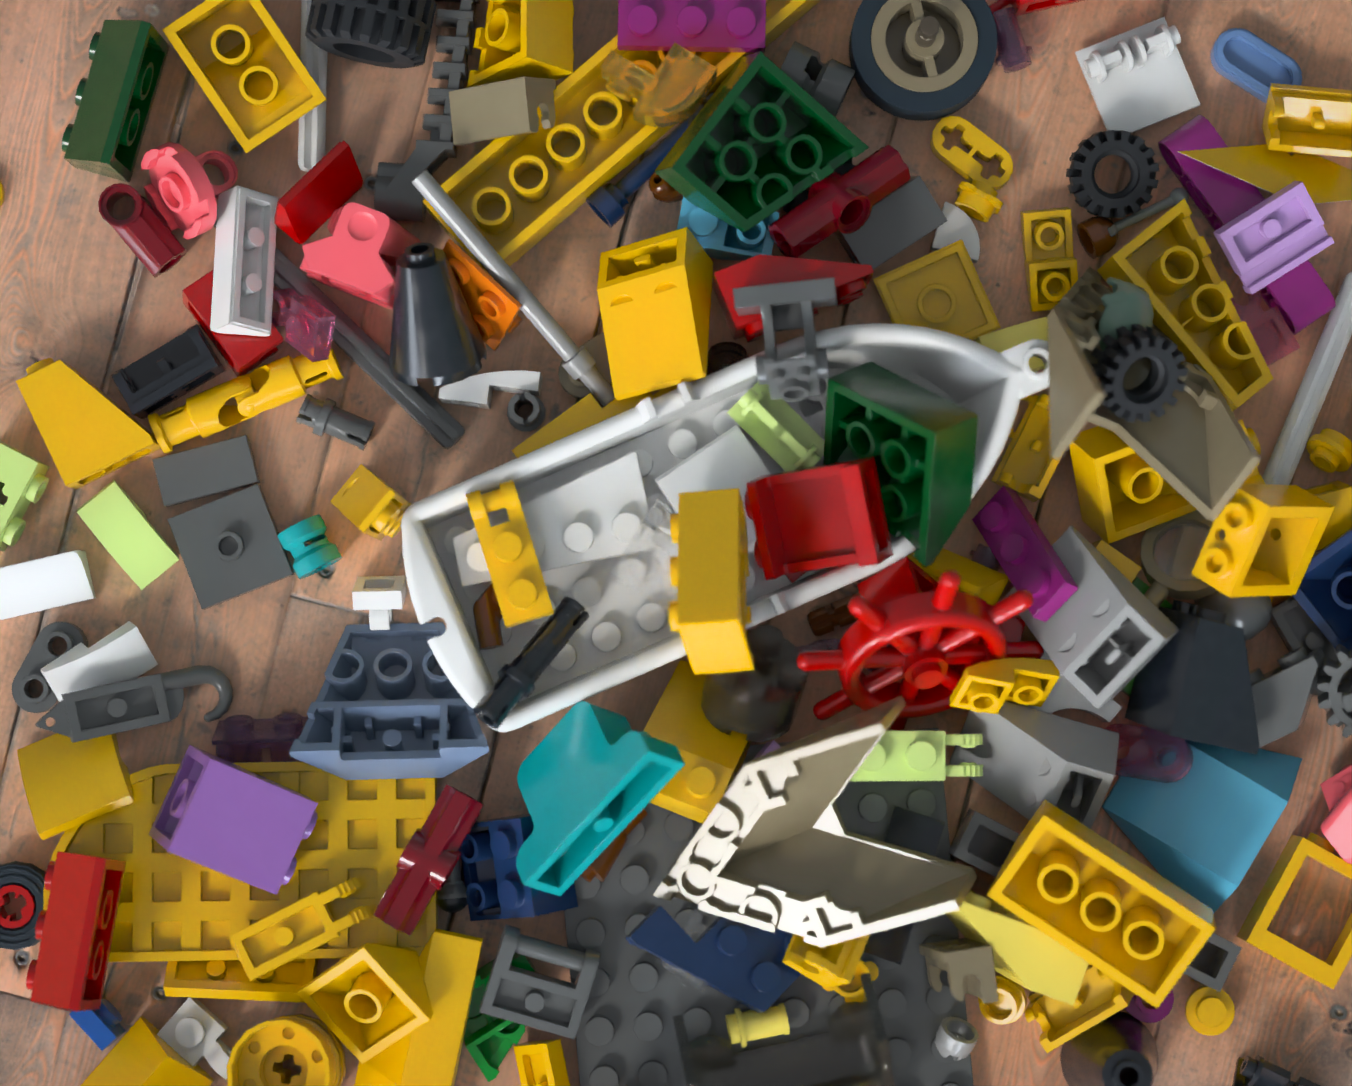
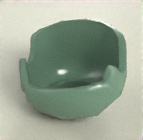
M1113 277L1107 279V283L1112 285L1113 293L1103 295L1101 299L1105 306L1098 331L1100 337L1099 344L1102 351L1107 345L1101 339L1107 334L1114 339L1118 338L1116 328L1124 326L1131 331V324H1140L1144 328L1147 326L1152 327L1154 317L1153 306L1149 294L1143 288Z

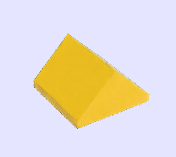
M366 942L306 983L297 992V995L362 1064L429 1021L433 1015L417 952Z
M141 1016L81 1086H210L215 1079L198 1064L194 1067L191 1066L157 1035L159 1030L145 1017Z

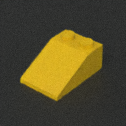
M205 0L162 29L246 154L327 100L261 0Z
M1096 426L1078 433L1070 444L1069 448L1082 521L1108 544L1197 510L1115 432L1101 426Z
M680 660L643 731L647 732L651 737L675 745L685 765L649 803L703 824L738 775L771 694L717 673L694 675L691 664Z

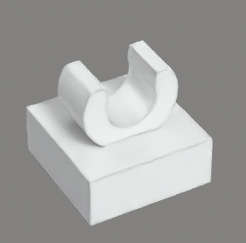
M406 576L357 577L352 591L353 610H369L370 630H390V622L393 620L392 609H402L407 594Z

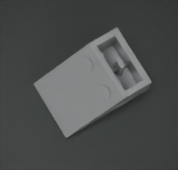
M1070 526L1052 547L1079 589L1047 622L1034 618L1028 609L1019 613V615L1061 674L1099 709L1111 701L1180 629L1073 526ZM1013 587L1006 597L1017 592L1016 589Z
M1007 701L1003 703L998 714L969 710L960 734H983V745H977L975 748H960L956 745L950 758L951 765H958L961 762H976L978 765H983V776H971L970 778L1028 820L1033 817L1044 799H1046L1091 829L1115 777L1120 733Z

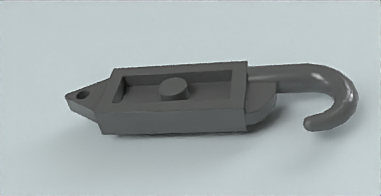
M197 665L61 694L62 700L38 720L35 726L70 737L71 742L74 743L169 722L177 718L182 710L184 702L183 688L200 684H210L219 693L218 705L214 710L204 715V720L211 722L220 719L228 711L232 703L233 689L229 679L221 670L212 666ZM49 717L54 719V725L51 727L46 725V719Z

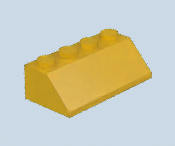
M1044 799L1016 839L987 892L988 897L1156 1008L1159 1007L1216 929L1214 913L1211 908L1046 799Z

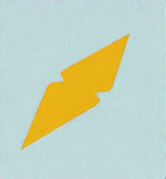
M1266 144L1177 151L1272 194L1294 181H1301L1304 183L1314 204L1352 201V170L1316 154L1295 152L1290 156L1285 151L1268 150Z

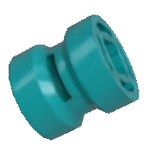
M320 514L304 519L277 535L283 549L291 552L294 558L293 568L299 579L316 574L342 559L337 546L330 543L325 535L327 526Z

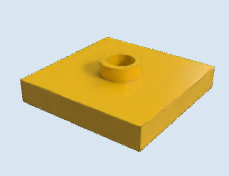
M962 239L873 279L893 324L927 327L955 334L972 341L1001 328Z

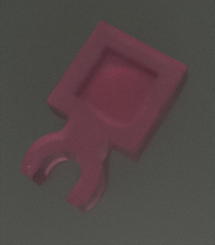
M292 288L273 290V298L278 301L280 311L272 312V323L275 327L285 326V341L312 362L328 360L336 315L309 295L298 296Z
M1260 290L1253 295L1246 293L1249 303L1245 306L1238 305L1234 298L1231 299L1241 321H1246L1267 366L1276 363L1301 348L1277 306L1265 312L1260 306L1262 300Z

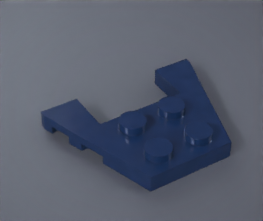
M656 906L625 937L630 944L652 953L667 964L704 981L706 985L759 1013H764L801 975V973L782 962L793 933L776 929L773 933L721 916L694 941L662 906Z

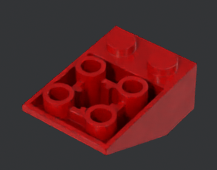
M759 254L714 272L713 289L734 340L745 336L747 343L764 338L762 315L739 316L735 310L733 288L834 278L837 290V307L864 296L863 291L867 289L874 270L872 265ZM821 307L813 308L814 317L819 314L818 309Z

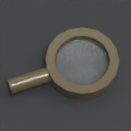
M1198 510L1147 529L1141 540V567L1147 581L1151 584L1144 596L1157 608L1160 607L1167 596L1178 600H1197L1217 591L1214 587L1191 574L1214 522L1205 518ZM1221 529L1219 537L1221 540H1224L1226 534L1225 531Z

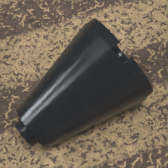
M431 243L412 244L396 260L389 359L391 373L396 380L412 386H418L417 378H432L434 386L462 381L476 374L482 368L481 359H487L486 346L445 252L439 248H434V245Z
M1120 1011L1062 1044L1060 1052L1062 1074L1069 1086H1151L1158 1070V1050L1150 1031L1142 1022L1128 1013Z

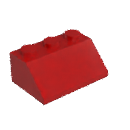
M57 851L56 861L51 860L49 862L44 881L45 890H50L47 910L40 911L35 929L36 939L41 940L38 960L33 959L30 962L26 977V988L32 990L31 1002L72 1011L100 1009L125 872V861Z

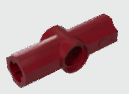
M888 144L843 175L834 171L810 187L808 199L768 226L771 238L785 257L798 258L837 230L844 234L859 230L868 220L874 204L911 179L909 167L901 158L900 153Z
M446 784L422 829L418 828L405 847L397 863L399 870L391 884L387 887L379 905H377L374 916L389 926L412 935L436 890L440 891L456 866L461 855L459 849L481 814L480 811L484 804Z

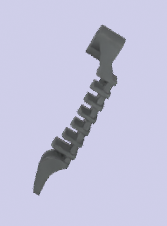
M434 0L460 3L459 10L436 9L435 25L437 27L457 28L455 36H436V52L452 54L451 63L433 62L432 77L434 79L448 80L447 89L428 88L427 102L430 105L444 106L443 115L423 114L422 128L425 131H431L430 140H416V149L405 163H378L374 210L386 214L395 221H425L427 209L422 202L425 198L411 181L425 169L432 175L448 158H457V146L453 143L449 91L463 89L464 81L469 79L467 61L468 55H472L473 51L471 35L472 29H476L475 9L476 4H480V0Z

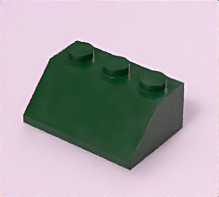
M104 20L101 32H95L89 47V59L93 61L88 78L83 77L80 80L76 91L75 104L79 106L74 124L70 123L67 125L62 139V151L66 152L64 159L75 168L130 183L170 47L151 23L142 20Z

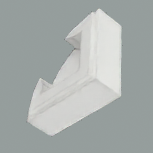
M945 201L942 212L948 221L936 229L930 250L936 251L962 239L972 262L977 263L980 254V241L974 223L963 210Z

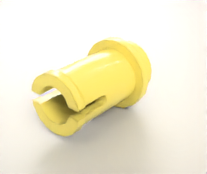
M784 1003L769 1007L764 1013H759L755 1010L741 1012L740 1008H734V1014L725 1015L731 1045L740 1043L741 1047L744 1048L747 1047L748 1041L790 1034Z

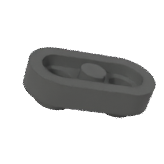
M54 622L44 627L37 636L12 683L13 698L23 710L31 713H44L50 711L59 703L40 669L61 656L57 655L52 648L54 640L58 637L64 638L67 642L65 653L79 643H83L88 647L87 637L77 625L68 622ZM35 679L39 680L43 685V693L38 698L32 697L29 693V685Z

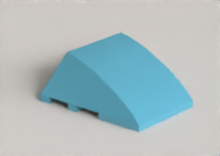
M1148 727L1101 807L1162 877L1211 908L1214 913L1239 886L1288 804L1302 758L1260 748L1257 754L1169 736Z

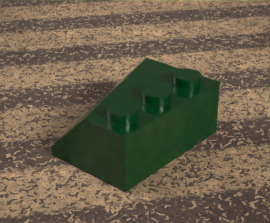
M760 51L740 58L654 172L690 203L738 230L746 232L792 201L796 195L814 183L823 180L833 173L836 168L849 159L858 156L869 147Z
M868 362L828 378L823 465L874 457L888 530L895 538L903 535L916 548L913 556L924 567H927L934 562L971 505L979 415L873 362Z

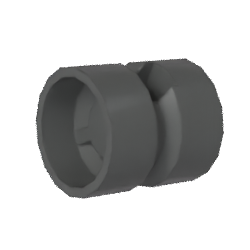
M796 41L790 48L780 68L834 117H836L856 73L855 69L834 59L826 63L821 62L819 52Z

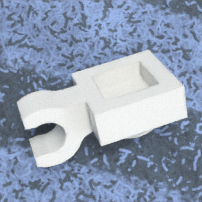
M189 997L157 1035L191 1066H196L205 1057L209 1065L225 1080L227 1079V1063L232 1049L220 1038L229 1027L197 998Z

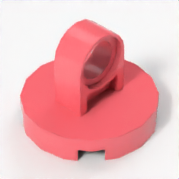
M170 141L146 152L141 162V171L149 169L151 183L144 186V190L153 211L170 231L180 228L184 232L182 238L187 240L213 228L217 219L216 200L221 193L231 189L238 178V169L235 162L224 152L211 150L194 156L181 144ZM211 164L218 167L223 173L224 184H211L203 165Z

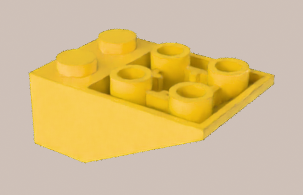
M688 227L601 252L597 293L614 397L618 401L706 377L713 261Z

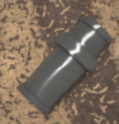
M307 394L296 422L314 428L313 434L322 437L326 433L357 446L364 451L375 422L335 407L337 402L327 398L324 402Z

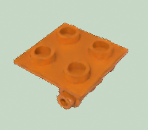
M448 239L443 251L448 258L483 341L496 351L506 333H512L522 322L523 319L517 315L522 304L451 239Z

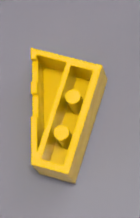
M739 488L679 493L678 513L670 515L672 541L674 544L678 543V556H671L669 561L671 584L673 587H677V600L669 601L671 630L680 632L694 675L754 670V656L750 652L746 638V624L752 623L751 607L746 606V577H749L747 517Z

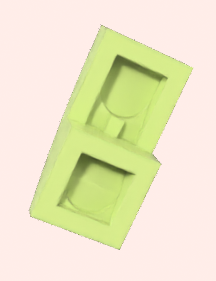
M115 480L111 481L77 509V513L141 590L179 560L178 554L150 524L145 513Z

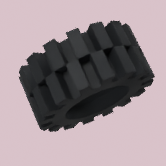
M1109 130L1092 134L1090 138L1078 144L1079 148L1076 152H1072L1069 158L1071 165L1070 168H1067L1066 177H1069L1070 185H1067L1070 193L1074 194L1076 197L1075 202L1080 207H1084L1088 210V213L1096 216L1122 218L1128 214H1135L1141 210L1140 207L1144 203H1149L1153 197L1150 195L1153 188L1158 186L1159 180H1155L1156 172L1159 171V164L1154 162L1152 157L1155 155L1151 147H1147L1144 144L1145 140L1141 137L1131 135V132L1123 130ZM1109 155L1120 156L1128 163L1130 168V180L1127 186L1113 194L1101 190L1094 177L1095 168L1099 161Z
M1131 324V331L1124 326L1116 328L1118 338L1114 339L1107 334L1101 339L1107 347L1103 351L1095 347L1091 355L1098 360V363H1089L1106 394L1100 403L1127 422L1135 423L1136 418L1142 423L1151 421L1150 412L1157 417H1161L1166 413L1162 407L1165 402L1173 407L1178 401L1172 395L1174 390L1184 391L1186 384L1178 378L1180 376H1187V367L1181 363L1186 360L1183 353L1177 349L1178 346L1149 326L1144 328L1140 324ZM1140 358H1150L1151 368L1146 379L1133 389H1124L1123 379L1128 368Z

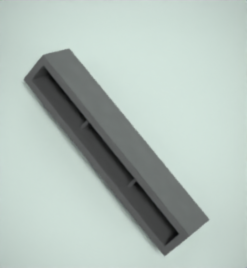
M969 808L950 845L949 853L996 877L1020 834ZM1212 933L1183 974L1220 992L1242 947Z

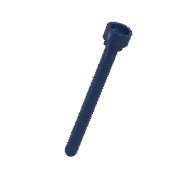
M694 112L615 185L609 183L605 188L600 186L586 198L589 207L606 225L613 227L626 214L624 209L629 205L627 199L649 180L650 176L688 128L689 118Z

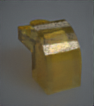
M677 43L673 44L654 76L612 50L601 66L602 78L607 80L605 87L614 95L627 102H630L633 97L638 99L633 108L634 120L652 127L672 126L689 118L699 108L717 79L716 67Z

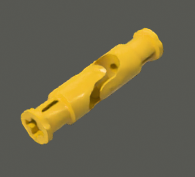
M325 339L320 341V347L294 358L290 355L284 356L256 368L248 374L236 377L186 398L185 405L161 415L152 413L148 415V420L160 448L167 454L172 452L173 446L198 435L206 438L254 417L263 411L276 408L307 394V389L331 378L340 380L344 378V375L329 341ZM232 397H235L238 404L224 405Z

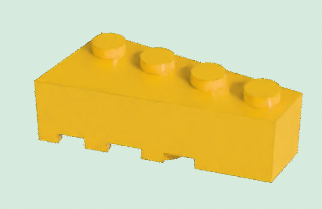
M486 0L489 2L485 28H476L473 46L474 48L481 49L478 71L470 70L467 88L524 76L555 79L557 81L573 73V0Z
M1184 198L1110 257L1097 271L1106 282L1109 277L1135 284L1149 294L1154 311L1153 324L1178 346L1177 349L1183 353L1186 359L1184 361L1193 365L1199 364L1212 376L1231 410L1234 411L1274 378L1246 321H1241L1231 301L1233 295L1226 281H1221L1209 257L1212 252L1204 236H1199L1190 218L1192 212Z

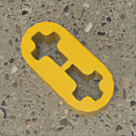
M959 116L943 118L936 124L930 136V147L933 154L970 184L973 180H978L991 186L996 191L1007 184L1013 173V161L1011 155L1003 147ZM955 129L959 130L962 133L960 142L970 152L967 154L957 146H953L950 150L945 149L942 146L945 137L941 132L944 130L950 134ZM977 155L985 162H990L993 158L999 160L998 171L1003 176L999 178L992 175L988 180L980 175L983 166L972 157Z

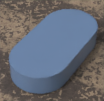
M1232 28L1223 32L1211 48L1210 58L1214 69L1220 75L1264 103H1267L1271 83L1301 86L1302 72L1296 61L1246 29Z

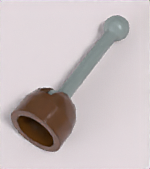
M1176 188L1170 193V197L1115 223L1102 216L1089 218L1077 225L1079 240L1086 253L1092 259L1108 253L1116 245L1118 231L1173 205L1175 206L1184 198L1188 202V192L1183 188Z

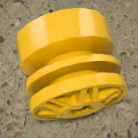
M304 1014L283 1015L267 1020L247 1030L233 1046L227 1063L228 1086H342L346 1074L345 1051L337 1036L323 1021ZM294 1056V1064L301 1066L302 1072L291 1078V1071L283 1068V1061Z

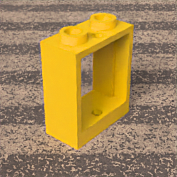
M1242 484L1213 522L1191 574L1228 597L1296 595L1335 507L1297 485ZM1221 529H1223L1226 534L1224 540H1221L1219 537Z
M1312 832L1309 833L1307 839L1291 835L1236 937L1313 980L1334 989L1352 956V913L1325 962L1271 933L1267 928L1306 856L1352 880V864H1348L1343 859L1334 855L1335 848L1331 843Z

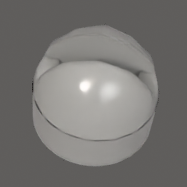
M946 1017L942 1020L936 1033L935 1045L942 1057L947 1058L951 1055L954 1061L966 1058L972 1052L979 1035L969 1022L957 1017Z

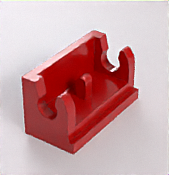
M213 269L182 290L183 304L236 376H243L274 355L279 350L277 346L283 342L284 338L273 323L271 325V335L267 337L222 334L211 331Z

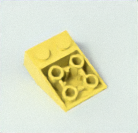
M972 890L969 891L958 910L945 913L965 938L992 946L994 969L996 972L1031 991L1074 1006L1089 964L1087 961L993 899L978 895Z

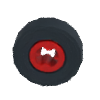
M14 861L0 865V948L19 950L34 946L41 941L36 939L35 929L39 913L43 910V889L46 872L33 864ZM11 892H15V898L23 896L26 900L27 905L21 909V919H16V913L8 915L5 911L4 906L10 903L8 894Z

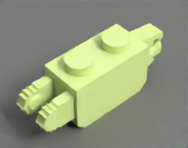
M887 730L850 781H946V777L983 776V765H978L976 762L946 765L945 746L958 745L960 748H975L977 745H983V734H945L944 730Z

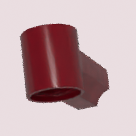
M118 183L107 187L101 193L98 207L102 218L112 226L154 278L170 270L187 253L183 245L148 205L145 198L133 187ZM122 197L133 198L135 201L134 213L125 220L115 219L113 207L117 200Z

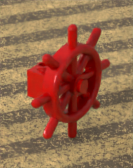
M907 556L857 584L860 596H855L850 600L849 610L859 620L843 635L837 650L803 651L798 655L796 662L801 670H837L842 689L814 705V716L819 720H827L852 705L867 711L902 695L905 706L887 730H904L908 718L928 716L954 708L950 706L949 698L967 667L997 659H1040L1043 656L1044 649L1038 641L1007 642L1001 625L1004 621L1030 608L1034 602L1033 594L1029 590L1021 589L990 605L977 596L957 592L961 583V577L957 571L946 570L942 573L938 583ZM977 636H981L978 643L965 644ZM888 643H890L891 646H892V647H884V648H882L883 646H885V645L888 644ZM951 664H959L954 668L950 666ZM878 668L867 675L862 672V669ZM902 678L901 683H894Z

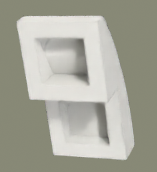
M536 371L488 372L470 376L462 381L440 388L438 398L442 403L490 409L493 390L519 394L525 392L540 396L543 377L541 372Z
M128 621L89 648L83 643H79L40 669L60 702L62 700L61 694L135 679L157 666L158 663L137 626Z

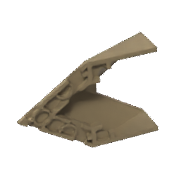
M1089 267L1047 316L1051 457L1060 459L1085 423L1089 421L1115 432L1205 518L1215 521L1260 462L1261 458L1212 376L1199 364L1193 365L1187 361L1182 363L1187 367V376H1180L1178 378L1186 384L1184 391L1174 390L1172 395L1178 399L1177 403L1172 407L1165 402L1162 407L1166 413L1161 417H1157L1150 412L1151 421L1142 423L1137 418L1135 423L1127 422L1100 403L1106 394L1089 363H1098V360L1091 354L1095 347L1101 350L1098 331L1100 320L1105 310L1101 299L1103 295L1111 294L1113 291L1101 284L1103 278ZM1152 323L1151 328L1155 329L1164 337L1173 342L1168 336H1166L1158 327H1156ZM1140 358L1128 368L1123 379L1124 389H1133L1146 379L1151 368L1150 358Z
M901 695L748 761L652 896L669 901L673 897L698 904V910L773 933L776 929L803 936L806 943L825 947L958 910L977 879L974 868L849 832L836 806L835 800L905 706Z

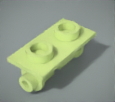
M757 382L727 412L785 471L811 468L824 455V440L784 400H771L768 384L759 385Z

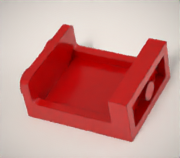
M874 457L763 475L746 484L747 491L744 496L745 510L748 517L754 522L757 537L754 544V555L758 566L763 568L766 580L777 579L789 573L858 563L859 567L878 565L893 556Z

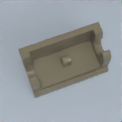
M524 76L449 91L454 145L464 146L480 141L538 132V106L542 113L541 123L543 129L552 128L556 117L553 90L556 89L555 79Z
M969 938L919 944L920 954L925 956L928 981L933 990L939 993L942 991L940 972L945 970L948 972L950 991L956 1000L964 1001V994L969 993L981 998L985 1004L999 1002L991 945Z

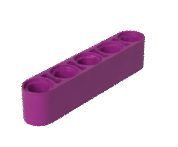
M1197 115L1159 141L1158 148L1169 168L1188 192L1211 227L1216 231L1265 200V198L1256 186L1177 152L1228 147L1212 124L1204 116ZM1306 260L1258 291L1281 325L1292 335H1296L1336 306L1332 293L1309 260Z

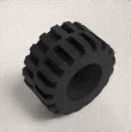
M312 0L305 36L319 48L349 60L388 68L415 67L425 63L437 4L434 0Z

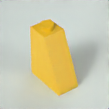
M47 358L38 361L26 369L27 376L16 380L65 485L68 487L79 489L161 449L155 435L71 365L61 360L54 362L53 358Z

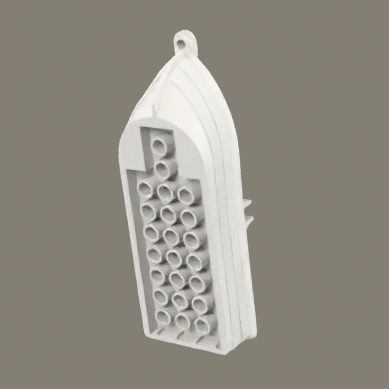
M855 324L815 332L817 349L826 348L829 377L868 362H873L979 415L971 499L989 476L1011 432L1020 400L1049 387L1048 341L1041 339H1032L998 353L975 341L955 334L905 324ZM798 336L778 344V360L804 357L806 355L805 336ZM765 350L694 382H682L677 385V389L652 400L650 397L645 398L634 408L421 499L406 509L401 519L403 559L408 588L420 625L437 617L445 620L447 625L445 633L439 637L429 639L427 642L452 685L473 709L499 678L498 671L504 664L510 665L516 659L525 645L551 615L506 628L502 618L500 626L504 646L489 650H479L473 605L492 582L464 588L461 585L452 538L475 528L465 494L477 490L484 494L500 489V483L513 480L520 504L523 505L634 451L637 452L656 548L542 572L553 611L564 597H570L585 608L584 611L589 613V618L577 629L560 653L539 676L538 680L534 683L535 690L528 698L523 697L516 704L498 729L490 727L491 729L500 732L516 730L687 655L680 632L672 631L669 621V601L677 600V587H673L671 584L669 569L670 557L678 556V543H673L670 530V515L676 512L655 479L735 425L740 428L770 474L786 472L727 413L758 382L756 355L765 354ZM1030 357L1042 359L1044 362V371L1042 373H1035L1029 368L1028 361ZM828 378L820 379L821 395L808 396L806 399L796 402L785 401L823 440L825 439ZM824 455L813 467L823 466ZM502 508L487 513L489 520L506 513L507 509ZM889 532L893 556L880 564L859 567L858 563L809 570L794 583H791L785 575L777 579H765L763 568L758 566L755 559L754 544L756 540L748 544L749 577H746V606L751 607L752 623L746 624V629L872 575L913 553L916 548L903 535L895 538Z

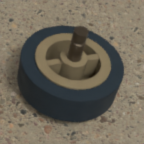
M863 0L856 13L849 40L851 68L856 70L854 77L863 93L885 112L899 118L915 121H928L946 117L968 104L982 88L992 68L997 51L996 24L991 9L985 0Z

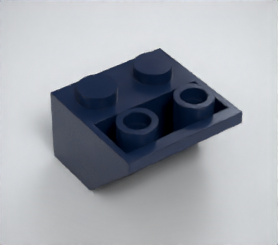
M530 813L476 821L461 845L459 851H461L464 881L467 887L466 901L469 908L470 921L536 917L578 907L574 882L561 896L523 885L516 867V860L520 847L531 835L534 828Z

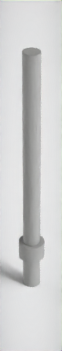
M426 169L421 172L411 183L494 280L522 304L520 310L564 360L562 363L563 368L574 380L579 378L602 406L611 402L615 398L613 387L594 366L596 360L584 346L578 348Z

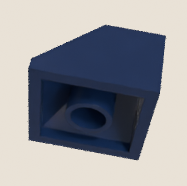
M1352 528L1313 555L1296 595H1293L1332 646L1336 649V646L1341 644L1348 651L1352 650Z

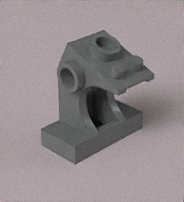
M834 278L733 288L735 310L739 316L762 315L765 354L756 355L758 384H768L771 400L782 399L796 402L804 400L808 396L821 395L820 379L829 378L826 348L817 349L813 308L838 305ZM804 329L806 355L802 358L778 360L775 332Z

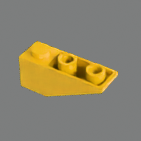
M362 464L359 465L330 501L358 529L380 541L385 535L393 538L401 530L402 516L411 505L409 501Z

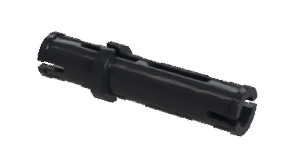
M564 597L554 610V614L543 623L510 665L504 664L498 671L499 678L493 684V687L473 708L474 713L478 714V718L494 729H498L516 704L523 697L528 698L535 690L534 683L538 680L539 676L560 653L577 629L589 618V613L584 611L585 608L573 598Z

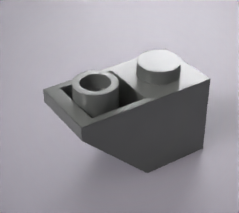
M1303 646L1292 650L1277 659L1280 667L1266 674H1263L1260 668L1250 671L1259 748L1298 730L1304 722L1317 683V676H1319L1325 657L1321 647L1309 653L1306 652Z

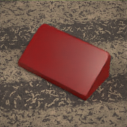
M344 140L339 142L278 200L274 223L296 243L303 244L332 216L336 209L343 206L362 187V175L349 144Z

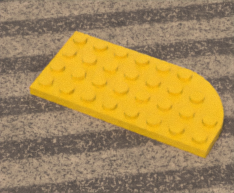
M304 762L233 763L299 792L318 803L315 812H317L315 827L307 839L301 840L294 855L297 858L294 874L286 885L281 884L277 895L170 853L149 835L180 764L157 765L130 774L134 802L66 830L61 836L51 860L56 861L57 851L126 862L108 962L239 960L228 936L317 891L323 893L351 878L357 877L361 887L356 889L355 893L343 899L339 898L326 904L334 921L348 915L351 910L362 905L367 906L370 904L375 913L377 905H379L387 887L391 884L399 870L397 863L415 831L418 828L422 829L437 802V778L345 780ZM45 887L43 889V910H47L50 890H45ZM436 890L412 935L401 932L372 915L341 931V936L296 959L344 958L366 942L416 951L419 957L435 928L438 929V890Z

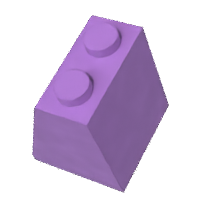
M189 744L149 835L170 853L277 895L281 884L286 885L294 874L297 864V858L294 855L301 840L307 839L315 827L317 821L315 809L318 803L299 792Z

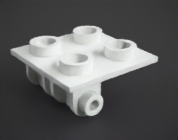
M1165 17L1075 52L1107 131L1123 130L1133 133L1201 105L1176 46L1181 43L1179 31L1175 25L1168 27Z

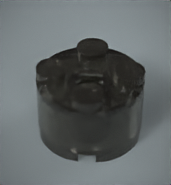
M765 624L758 626L756 629H746L747 642L750 652L754 656V670L706 674L701 697V707L704 715L715 728L729 736L732 730L746 734V741L752 742L774 740L789 731L798 713L809 671H803L797 666L796 660L801 653L798 648L783 638V633L777 627Z

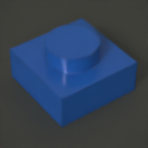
M104 998L101 999L100 1009L72 1011L69 1014L102 1051L112 1045L126 1032L120 1024L123 1020L121 1014Z

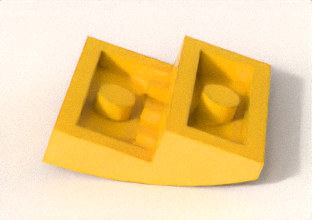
M56 733L17 750L28 804L37 832L42 840L134 802L129 770L120 757L116 733L74 743L71 742L70 737Z

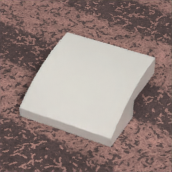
M735 425L656 478L655 481L674 511L678 513L679 493L739 488L744 505L747 482L763 475H768L770 472L740 428ZM746 513L748 544H750L757 537L754 522Z

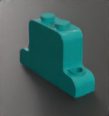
M586 701L576 703L526 757L518 771V786L534 824L533 831L520 847L516 860V867L523 885L561 896L685 765L678 748L673 744L651 737L647 732L632 731L627 718L621 714Z

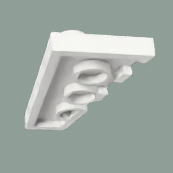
M636 451L521 505L541 572L656 548ZM507 512L489 520L491 527L510 521ZM476 528L452 538L462 587L492 582Z

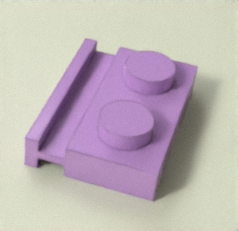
M1301 181L1290 183L1213 232L1233 271L1241 279L1245 293L1252 295L1335 243L1332 236H1328L1323 226L1325 223L1304 183Z

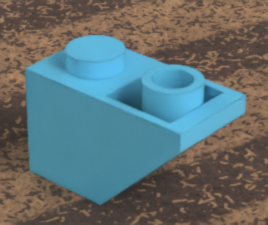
M683 197L677 230L688 227L710 258L744 261L759 254L772 255L774 240L771 238L768 226L779 218L780 212L772 213L746 232H742L690 203Z

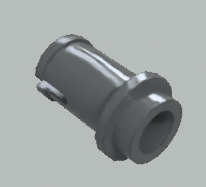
M524 392L520 395L519 393L515 394L510 399L507 416L515 429L522 432H530L542 425L546 410L543 402L537 396ZM525 404L533 406V412L528 416L527 420L518 416L519 408Z

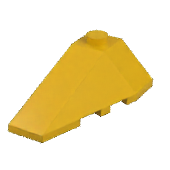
M435 928L418 957L433 1012L431 1019L362 1064L359 1061L354 1086L455 1085L483 938Z

